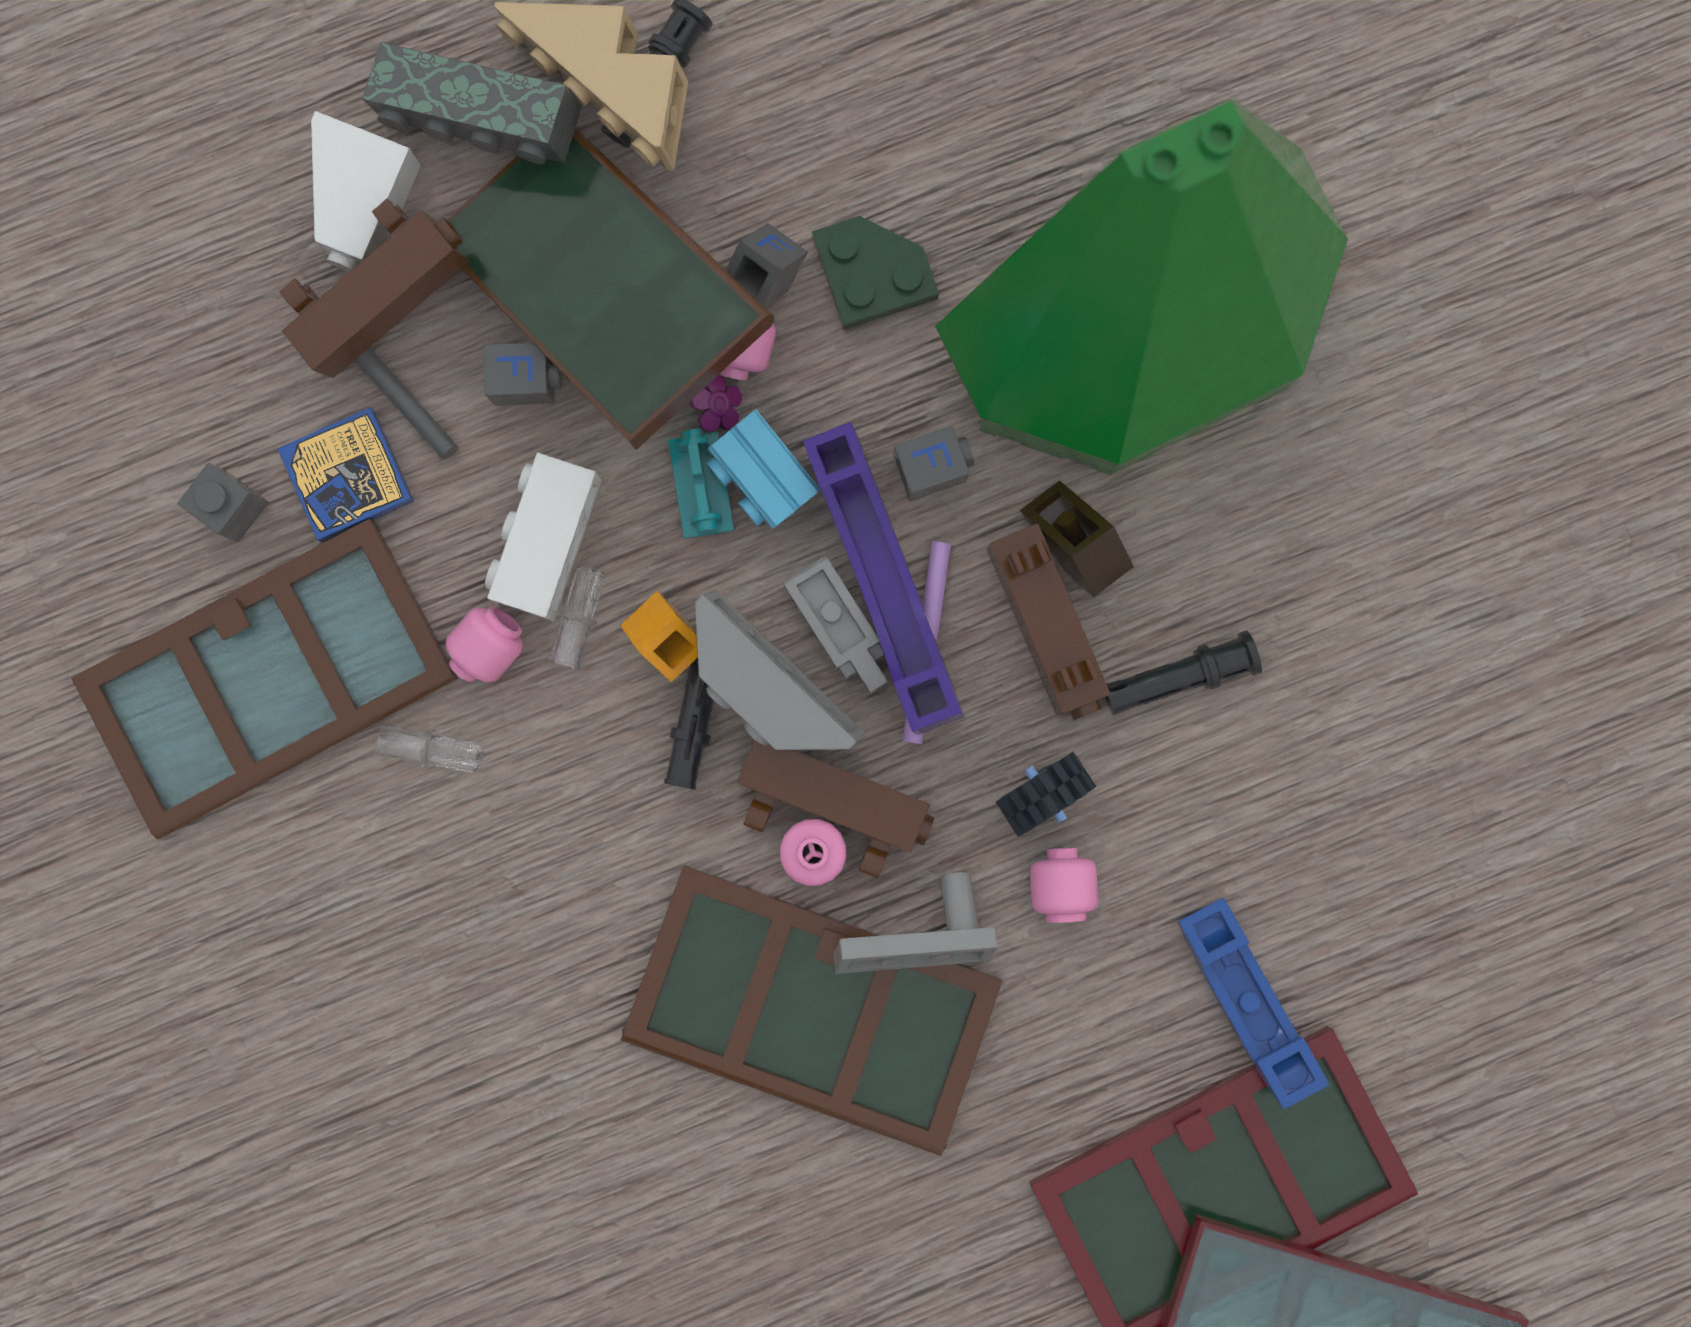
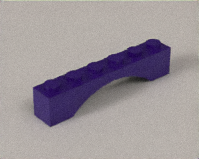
M846 423L803 440L819 486L863 593L911 731L916 735H920L964 718L965 715L860 439L852 423Z

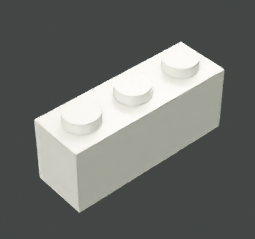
M538 452L533 465L527 463L524 466L518 483V492L523 493L517 512H509L502 529L501 539L506 541L501 559L500 561L496 559L492 561L486 575L485 588L490 589L487 599L552 622L555 621L602 482L596 471Z

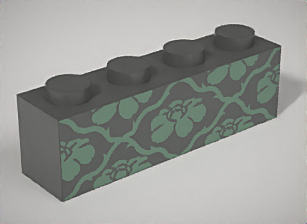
M380 42L362 98L378 114L377 120L392 129L407 131L408 126L423 129V132L444 142H452L453 137L469 140V143L474 147L490 153H498L499 148L515 151V154L520 158L536 164H544L546 159L561 163L565 162L582 108L573 93L564 84Z

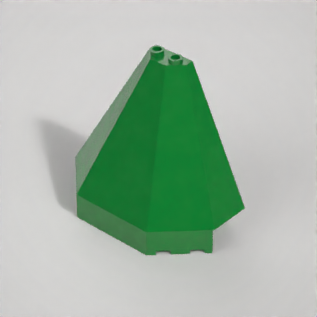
M1230 99L1121 152L935 325V328L980 418L984 419L980 427L981 432L993 436L997 434L1023 443L1024 446L1061 459L1065 457L1091 466V469L1111 475L1289 388L1304 374L1348 238L1302 149Z

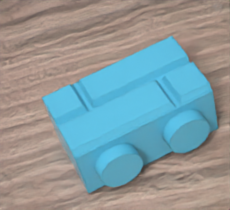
M757 409L753 410L706 449L712 458L705 464L724 487L731 482L734 483L745 497L738 503L739 506L757 527L765 522L769 528H775L821 490Z

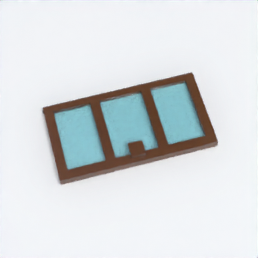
M368 519L71 677L151 834L159 840L457 680V676L449 666L446 654L376 522Z

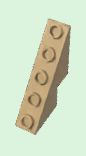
M495 2L494 7L502 18L496 27L514 47L518 49L522 44L532 51L529 54L530 58L548 77L551 78L555 73L560 75L565 80L563 84L567 85L581 106L585 107L589 102L599 110L596 114L597 117L615 136L619 137L623 132L626 133L633 140L631 146L634 151L649 166L654 167L659 162L665 169L674 171L688 80L675 55L635 54L638 32L624 6Z

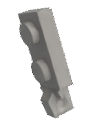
M826 556L783 582L784 587L837 670L840 669L846 679L857 673L870 695L888 684L887 679L875 662L884 656V652L879 645L880 640Z

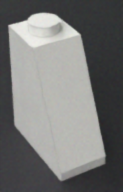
M315 111L311 119L315 242L329 255L327 261L330 264L350 272L391 237V234L377 220L372 211L387 198L394 206L398 205L403 209L421 164L410 148Z

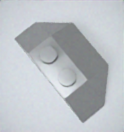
M716 589L702 594L697 599L695 608L699 677L708 685L706 691L718 705L725 709L732 708L746 721L744 724L746 731L757 742L765 746L770 744L775 750L850 749L866 733L747 621Z

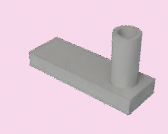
M956 872L940 878L947 931L839 939L833 953L835 974L987 962L998 948L995 927L978 928L970 874Z

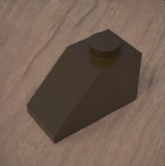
M1060 480L1020 510L1030 526L1039 524L1050 552L1066 573L1092 597L1098 595L1134 567L1115 527Z

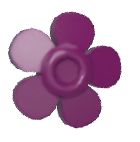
M721 375L713 379L689 401L693 409L704 410L698 416L697 422L699 427L706 432L715 431L719 425L723 430H730L739 422L738 412L731 407L741 404V392L735 385L726 387V382Z

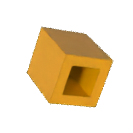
M658 591L620 625L638 652L670 682L677 678L698 658L697 631Z

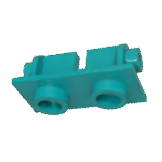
M690 429L681 432L682 437L668 439L684 539L734 531L727 486L724 487L705 464L712 458L706 449L719 439L718 431L702 434L701 429Z

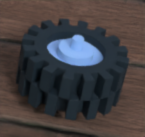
M1071 752L1040 773L1036 771L1033 765L1026 769L1025 773L1029 780L995 803L1016 835L1020 837L1052 816L1055 817L1058 823L1065 820L1067 816L1063 809L1093 790L1096 785L1075 753Z

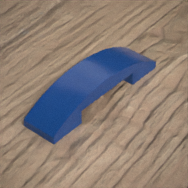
M1223 897L1178 921L1187 944L1222 1011L1280 1107L1284 1110L1329 1086L1327 1078L1303 1037L1298 1036L1247 945L1249 941L1225 898Z

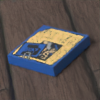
M367 408L277 448L316 539L320 542L334 538L368 519L374 520L414 502L377 415L372 408Z

